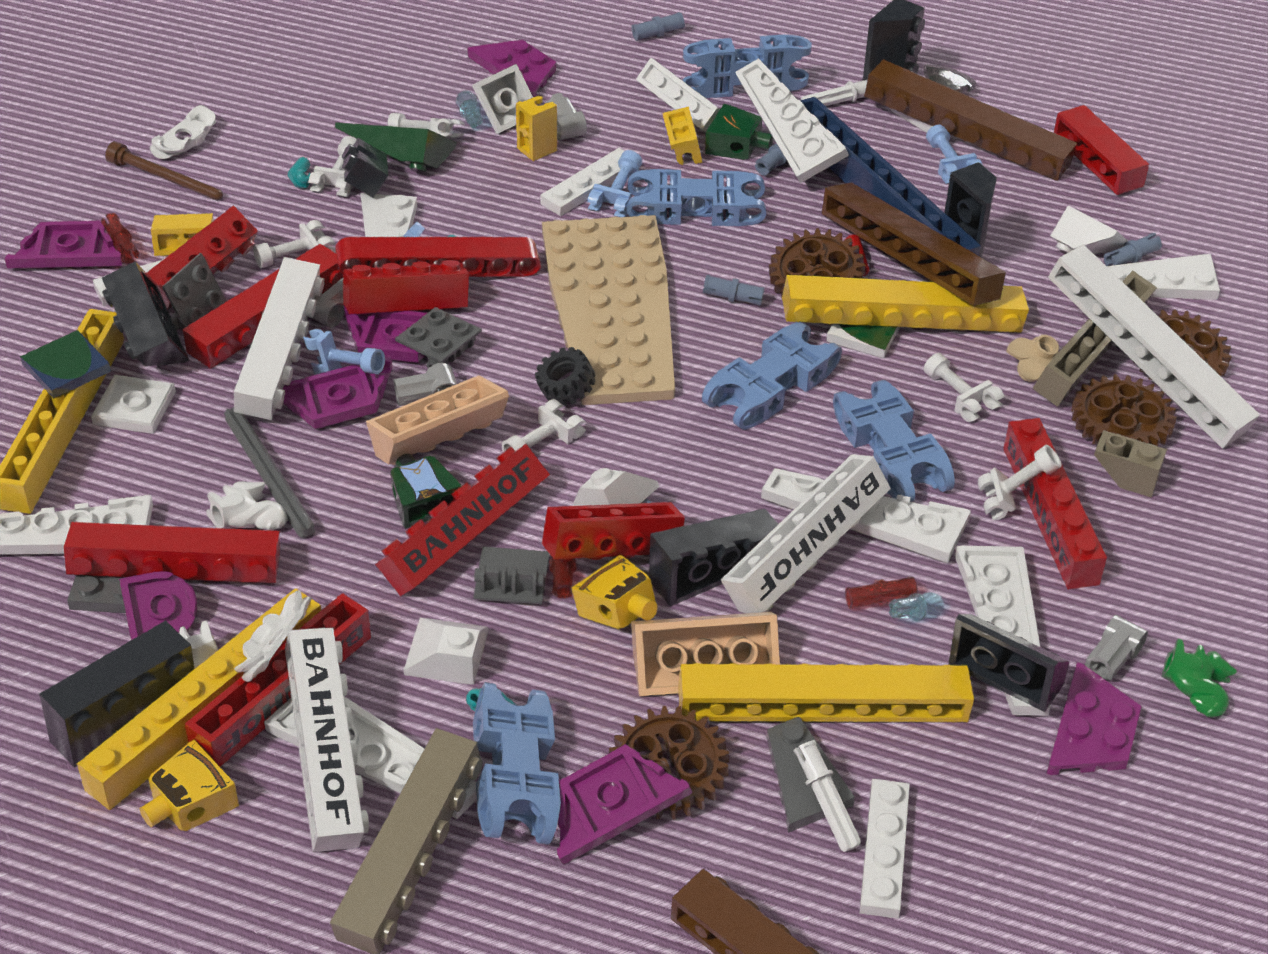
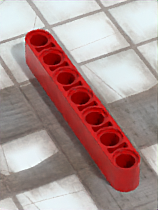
M345 237L340 239L335 246L339 270L342 275L343 269H352L355 265H367L373 268L382 267L386 263H396L400 266H411L412 263L419 261L429 264H442V261L455 260L462 263L468 271L469 277H526L536 274L541 268L536 244L533 239L528 237Z

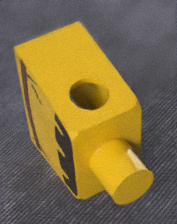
M621 555L572 587L578 616L616 629L625 628L631 621H635L639 617L649 621L657 613L658 607L651 579Z
M192 740L150 775L148 780L153 800L140 807L139 811L144 821L150 827L169 817L181 831H188L239 806L235 783L195 740Z

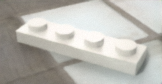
M653 58L649 59L636 78L637 81L675 110L689 106L693 124L706 132L720 108Z
M621 148L614 150L541 194V205L562 216L585 202L593 190L594 184L606 187L611 186L620 171L618 160L624 150Z
M872 778L859 911L861 914L899 919L909 783Z

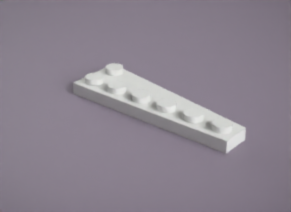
M760 59L735 72L800 183L849 156L845 146L828 129L826 130L820 124L819 120L805 108L800 100H797L791 94L790 90L783 83H780L779 79Z
M774 468L762 488L761 498L795 509L824 480L819 477ZM897 495L896 499L882 496L881 501L876 506L870 508L860 518V522L850 529L948 563L969 521L971 510L931 501L929 506L910 502V497Z
M151 495L113 499L108 500V505L89 507L88 503L75 504V509L56 512L54 507L42 508L36 514L24 516L20 511L0 514V554H64V544L71 522L149 525L153 508Z
M957 546L955 558L976 616L1016 636L1023 637L1040 647L1024 548ZM1004 692L1012 715H1049L1051 706L1048 707L1046 712H1043Z
M344 696L345 707H351L353 717L352 729H349L350 741L355 740L358 748V761L354 763L355 773L401 793L424 748ZM290 698L265 721V728L268 733L298 746L292 698ZM470 781L466 789V799L463 807L459 812L455 811L452 817L458 819L477 800L475 781Z

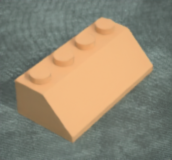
M478 375L366 421L375 456L388 465H394L398 457L403 454L413 455L418 452H428L433 450L439 443L460 439L464 436V433L470 430L486 428L492 424V421L502 418L509 398L508 391Z
M772 612L631 621L633 658L639 696L678 693L681 664H780L777 614Z

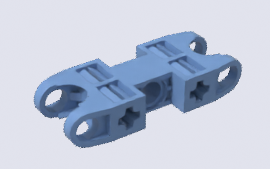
M786 34L760 36L758 48L735 49L731 38L694 42L683 49V59L687 63L696 64L697 67L702 68L692 73V76L685 77L682 81L690 87L696 86L692 88L705 98L733 96V85H742L735 72L760 59L779 79L780 83H783L790 91L799 90L808 84L809 74L807 71L791 65L811 53L812 43L807 38Z
M650 169L636 171L628 179V190L634 195L627 204V213L630 217L656 215L657 224L681 225V216L712 217V226H746L758 224L766 216V205L758 199L765 192V182L761 176L754 173L712 171V179L681 178V170ZM668 175L670 176V185H667ZM724 177H726V187H724ZM637 180H644L648 185L647 187H635L633 183ZM749 183H757L760 188L757 190H747L745 186ZM643 205L647 206L648 209L644 212H636L632 207ZM667 208H669V218H667ZM748 208H758L761 212L757 215H749L746 210ZM723 210H726V220H723Z
M803 322L793 323L763 341L761 358L754 363L749 364L739 357L719 370L706 384L702 393V402L709 407L737 406L738 408L733 416V423L741 429H750L763 423L783 409L785 391L796 385L807 392L825 380L837 367L842 355V348L835 343H824L822 345L807 343L811 334V328Z
M879 380L872 383L871 399H859L853 394H848L846 391L834 394V413L841 430L854 448L866 444L871 446L874 450L873 456L891 488L887 493L892 498L896 499L897 495L910 497V502H913L915 499L913 484L926 483L934 489L938 488L942 492L954 488V471L946 452L931 433L920 437L915 436L911 430L914 410L902 394L888 381Z
M484 682L478 696L473 718V738L477 742L478 750L492 753L493 764H485L476 782L477 813L483 834L486 837L499 838L503 831L504 821L515 819L521 821L530 829L531 835L535 836L537 843L549 845L556 831L561 804L558 773L540 771L539 759H546L555 741L553 711L549 698L545 691L533 689L529 694L527 704L517 706L505 700L501 690H497L496 684Z

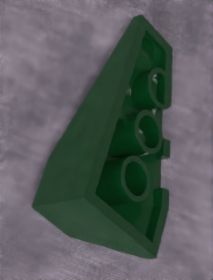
M335 122L336 129L356 139L360 138L376 149L409 164V169L414 171L426 172V168H438L456 148L457 144L456 141L429 129Z

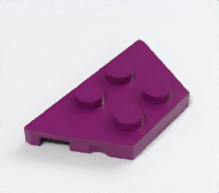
M523 39L467 48L468 57L493 75L517 64L533 97L537 96V90L540 87L544 88L548 78L552 77L556 72V61Z
M100 220L40 222L33 229V232L19 243L21 249L15 255L8 253L5 256L7 268L122 266L121 253L114 248L113 241L109 234L105 233V228Z
M344 306V315L358 353H362L366 348L381 349L385 356L390 355L392 360L420 362L426 357L395 341V338L427 313L394 311L349 314Z
M385 356V365L379 374L365 373L360 365L354 364L291 381L289 385H284L282 389L285 390L283 404L314 429L376 413L393 369L391 356Z
M1077 662L1046 774L1058 775L1060 769L1079 768L1080 773L1095 772L1098 769H1106L1108 771L1126 769L1142 706L1087 666Z
M626 744L559 781L561 800L558 818L560 848H557V855L563 865L692 794L689 784L683 779L678 780L668 774L662 766L652 760L642 758L639 752Z

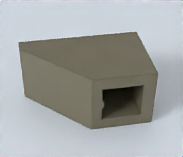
M1103 430L1094 456L1119 488L1152 498L1167 449Z

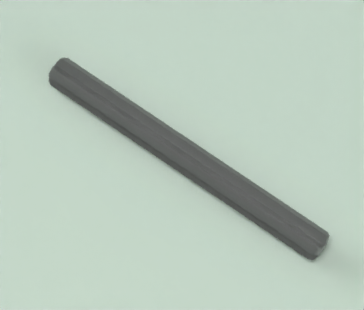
M234 407L227 409L224 412L227 424L277 503L284 507L288 521L297 535L302 539L312 536L315 533L313 521L245 415L234 412Z

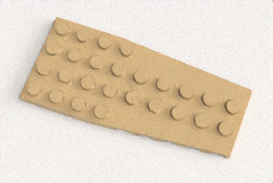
M656 215L542 222L549 286L555 308L558 310L561 329L563 328L566 348L574 347L575 350L580 349L586 355L596 375L594 377L596 380L595 385H591L592 390L590 393H584L586 397L581 400V404L595 405L674 399L675 381L667 269Z

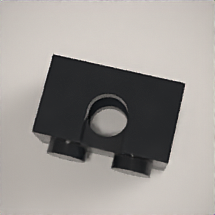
M357 138L353 145L349 144L342 154V169L345 170L344 181L374 198L389 175L387 155Z

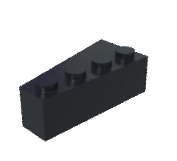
M764 508L651 533L649 578L651 583L670 607L723 584L721 579L762 541L778 523Z
M165 620L39 693L50 743L75 768L78 762L194 670L191 644Z

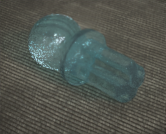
M468 90L460 92L456 97L459 113L466 119L471 128H476L477 125H481L483 122L480 114L481 107L473 92Z
M927 592L922 595L914 593L908 598L892 600L889 603V614L892 618H910L913 621H921L924 618L934 619L943 613L944 601L940 595L934 592Z

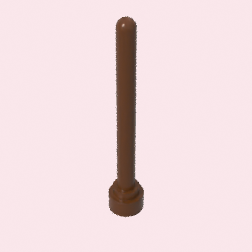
M113 141L106 149L105 159L116 166L129 164L214 200H220L223 197V192L220 189L131 154V151L124 144Z

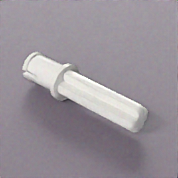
M867 80L856 83L849 81L845 86L803 96L801 100L815 96L825 106L848 100L853 103L858 98L864 97Z
M816 741L806 742L793 750L808 779L805 782L806 786L812 787L840 849L843 852L850 851L858 847L861 840L831 778L834 773L832 770L827 769L816 746Z

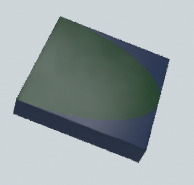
M78 330L20 356L22 365L53 399L111 372L109 362Z

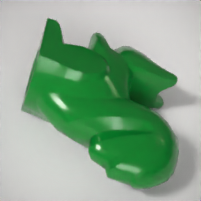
M1178 638L1173 650L1168 652L1161 677L1173 683L1178 690L1188 696L1190 703L1196 707L1198 712L1207 717L1214 718L1226 713L1230 701L1224 688L1214 681L1229 683L1230 678L1228 676L1236 674L1237 671L1218 652L1210 651L1205 654L1202 645L1197 646L1195 653H1186L1183 640Z

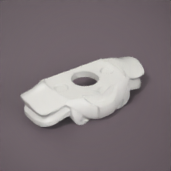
M196 106L186 115V119L163 136L158 135L154 137L150 151L157 158L167 159L202 144L210 129L216 123L215 113L205 106ZM178 132H187L191 137L181 140L175 135Z
M297 590L289 595L280 615L268 614L264 616L263 624L256 629L250 640L243 644V654L247 659L234 668L236 672H244L243 680L250 682L257 674L267 668L271 657L288 636L289 630H292L297 622L305 617L311 597L302 599L301 591Z

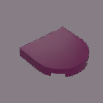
M153 572L119 579L131 640L165 620L178 633L182 626H185L187 631L192 627L197 615V598L192 586L182 578L170 572Z

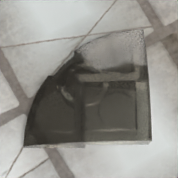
M924 64V76L932 81L958 92H963L964 87H968L967 92H971L976 88V81L958 70L940 65Z

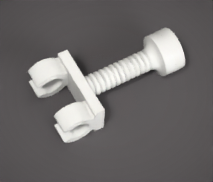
M391 113L388 118V126L429 129L442 136L460 138L464 135L454 133L452 130L454 124L465 125L463 121L457 119L431 118V121L407 120L402 113Z
M346 136L341 140L337 149L339 157L332 169L315 166L314 172L309 177L308 183H313L310 191L322 192L325 184L340 188L336 195L349 196L353 186L344 181L345 171L342 169V154L349 144L353 145L356 138Z
M312 220L306 225L305 223L299 224L300 239L269 247L267 243L258 244L253 247L258 266L264 268L273 265L275 257H281L305 249L310 250L318 244H322L336 253L332 246L336 243L331 237L325 236L322 230L314 232L325 227L320 221Z
M941 353L932 355L925 363L924 372L933 380L942 378L961 394L957 397L954 411L958 414L960 413L965 421L972 422L980 417L976 413L982 410L979 404L982 400L986 407L991 410L1003 405L998 401L1005 397L999 387L992 386V382L987 380L972 388L949 369L950 361Z
M551 399L545 406L542 405L538 408V423L542 426L522 438L513 435L503 441L502 451L504 452L511 446L516 451L524 444H527L530 448L551 434L556 435L569 444L573 438L578 439L584 434L586 429L580 425L586 421L578 415H573L565 422L561 419L564 413L558 410L564 407V405L556 399Z
M1045 445L1034 453L1035 461L1009 478L995 467L990 470L991 473H986L979 477V490L985 489L986 497H990L984 502L985 514L987 515L991 512L992 520H1000L1007 515L1008 511L1012 512L1016 509L1012 496L1013 490L1038 475V473H1041V471L1051 474L1062 466L1059 456L1049 445Z

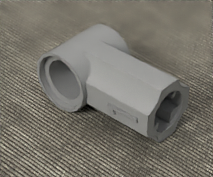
M562 93L553 94L546 103L553 102L557 105L558 140L586 135L587 125L583 112H576L569 98L564 97Z
M343 278L321 294V296H315L317 301L316 309L311 319L330 328L340 323L344 315Z
M446 363L434 364L424 374L393 380L398 406L412 403L457 384L452 367Z
M1114 615L1106 626L1101 641L1087 657L1085 666L1103 679L1112 680L1128 658L1134 659L1141 651L1147 639L1148 631L1118 615Z

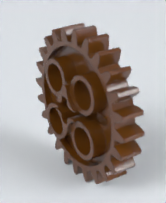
M816 228L815 233L812 235L805 229L804 236L802 237L793 233V241L784 238L783 247H775L776 254L771 255V264H769L770 283L774 285L775 293L781 292V300L787 275L862 279L863 275H865L864 256L859 254V246H852L851 238L842 241L841 232L835 237L831 236V229H828L825 235L820 233L819 228Z
M1176 309L1172 310L1171 315L1161 310L1158 317L1219 376H1225L1232 356L1229 355L1231 346L1225 345L1228 338L1218 337L1221 329L1209 328L1211 325L1210 320L1204 323L1200 322L1201 315L1199 314L1194 318H1190L1188 311H1185L1182 316L1178 314Z
M1114 374L1113 380H1109L1105 375H1102L1100 382L1092 378L1089 385L1082 384L1081 391H1076L1071 412H1073L1071 419L1076 421V430H1083V438L1093 437L1092 445L1099 443L1103 430L1159 446V444L1165 445L1167 439L1172 437L1177 419L1174 416L1176 408L1170 407L1171 399H1163L1164 391L1154 392V384L1144 386L1142 385L1143 379L1141 378L1136 382H1132L1130 375H1127L1125 380H1120L1117 374Z
M662 706L661 715L656 716L651 709H647L648 719L643 720L640 716L634 715V727L623 724L624 736H614L615 747L609 748V753L625 744L637 752L652 751L649 754L640 755L642 758L652 760L662 766L665 772L671 775L668 761L666 758H663L662 747L657 739L658 736H661L665 742L670 763L672 766H675L676 778L686 781L692 790V794L656 813V819H660L664 811H669L672 820H675L677 810L681 809L689 817L691 816L692 805H696L699 809L704 810V797L715 801V788L724 789V777L729 776V765L727 764L729 763V751L726 750L725 737L719 738V727L709 728V718L707 716L696 721V710H692L687 716H683L681 706L676 708L674 714H669L667 707ZM677 739H685V740H687V741H685V742H683V743H675V742H673V741H675V740H677ZM690 769L699 770V772L694 774L687 773L686 771Z

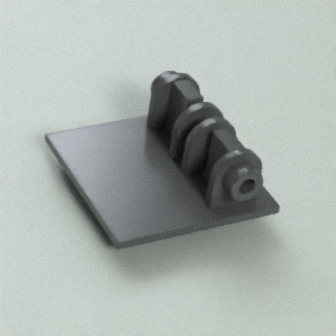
M199 253L162 286L175 311L171 318L176 330L184 329L227 302L202 253Z
M435 307L397 336L395 341L427 356V368L437 363L449 364L448 361H455L456 357H460L462 352L474 345L476 336L482 332V329Z
M482 547L479 568H475L474 573L476 585L473 599L542 604L550 554L548 551Z

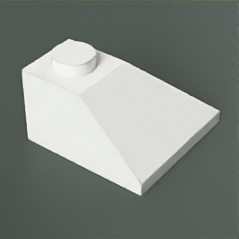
M517 64L472 85L496 134L516 125L517 102H524L533 98Z
M1070 206L1066 208L1050 235L1058 242L1056 247L1065 253L1083 244L1093 254L1111 252L1123 247L1125 242L1128 241L1117 230Z
M602 468L595 471L591 478L580 487L572 506L642 503L659 487V484L656 480L626 471Z
M420 617L404 667V675L474 685L488 635V627Z

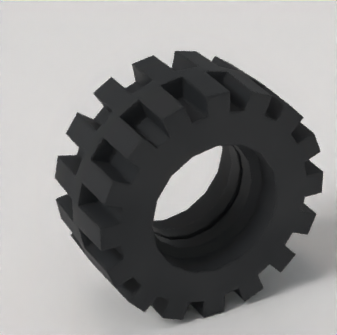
M564 347L559 348L558 353L555 351L551 352L549 358L545 356L542 359L543 364H538L537 366L538 372H535V378L540 390L548 401L556 399L564 406H567V402H570L572 405L577 403L576 399H584L586 397L584 395L585 392H591V385H595L596 381L594 378L596 376L595 371L586 355L580 349L575 350L574 347H569L566 351ZM572 373L569 377L559 380L562 376Z

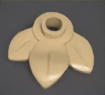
M1040 335L1032 340L1017 338L1008 345L1006 352L1019 360L1017 365L1019 376L1025 381L1035 382L1039 379L1045 367L1059 353V344L1049 335Z

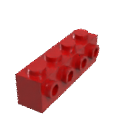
M1082 105L1057 113L1054 133L1076 142L1077 146L1074 155L1116 195L1144 187L1149 163L1088 107Z
M234 205L147 272L156 282L168 310L172 305L162 286L199 253H202L212 274L218 270L222 273L234 263L233 258L240 253L243 256L246 255L256 245L254 240L258 230Z
M455 260L442 261V264H429L419 261L412 263L411 266L386 263L382 267L373 268L367 265H355L352 269H343V304L349 314L434 309L435 307L439 309L468 307L469 273L462 263Z
M672 502L547 507L542 545L554 560L569 562L575 558L601 560L604 557L621 555L629 559L635 555H650V534L683 527L685 516Z

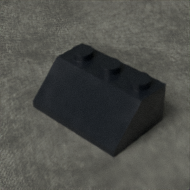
M893 0L869 20L862 81L868 79V75L883 59L911 72L918 73L919 65L917 64V59L922 48L920 38L925 25V19H923L925 7L907 0Z
M977 162L950 173L944 213L981 245L979 256L982 258L997 177L981 163Z
M136 262L102 277L106 287L102 291L103 296L110 307L114 306L117 314L113 317L119 331L125 333L128 341L124 345L133 360L137 358L145 367L189 361L156 282Z
M959 614L955 620L948 665L968 666L970 676L1046 712L1065 684L1070 661L1027 641L1023 637L1001 629L989 621H985L972 614Z

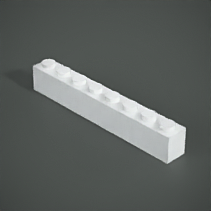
M1084 244L1058 259L1048 278L1222 449L1249 430L1260 414Z

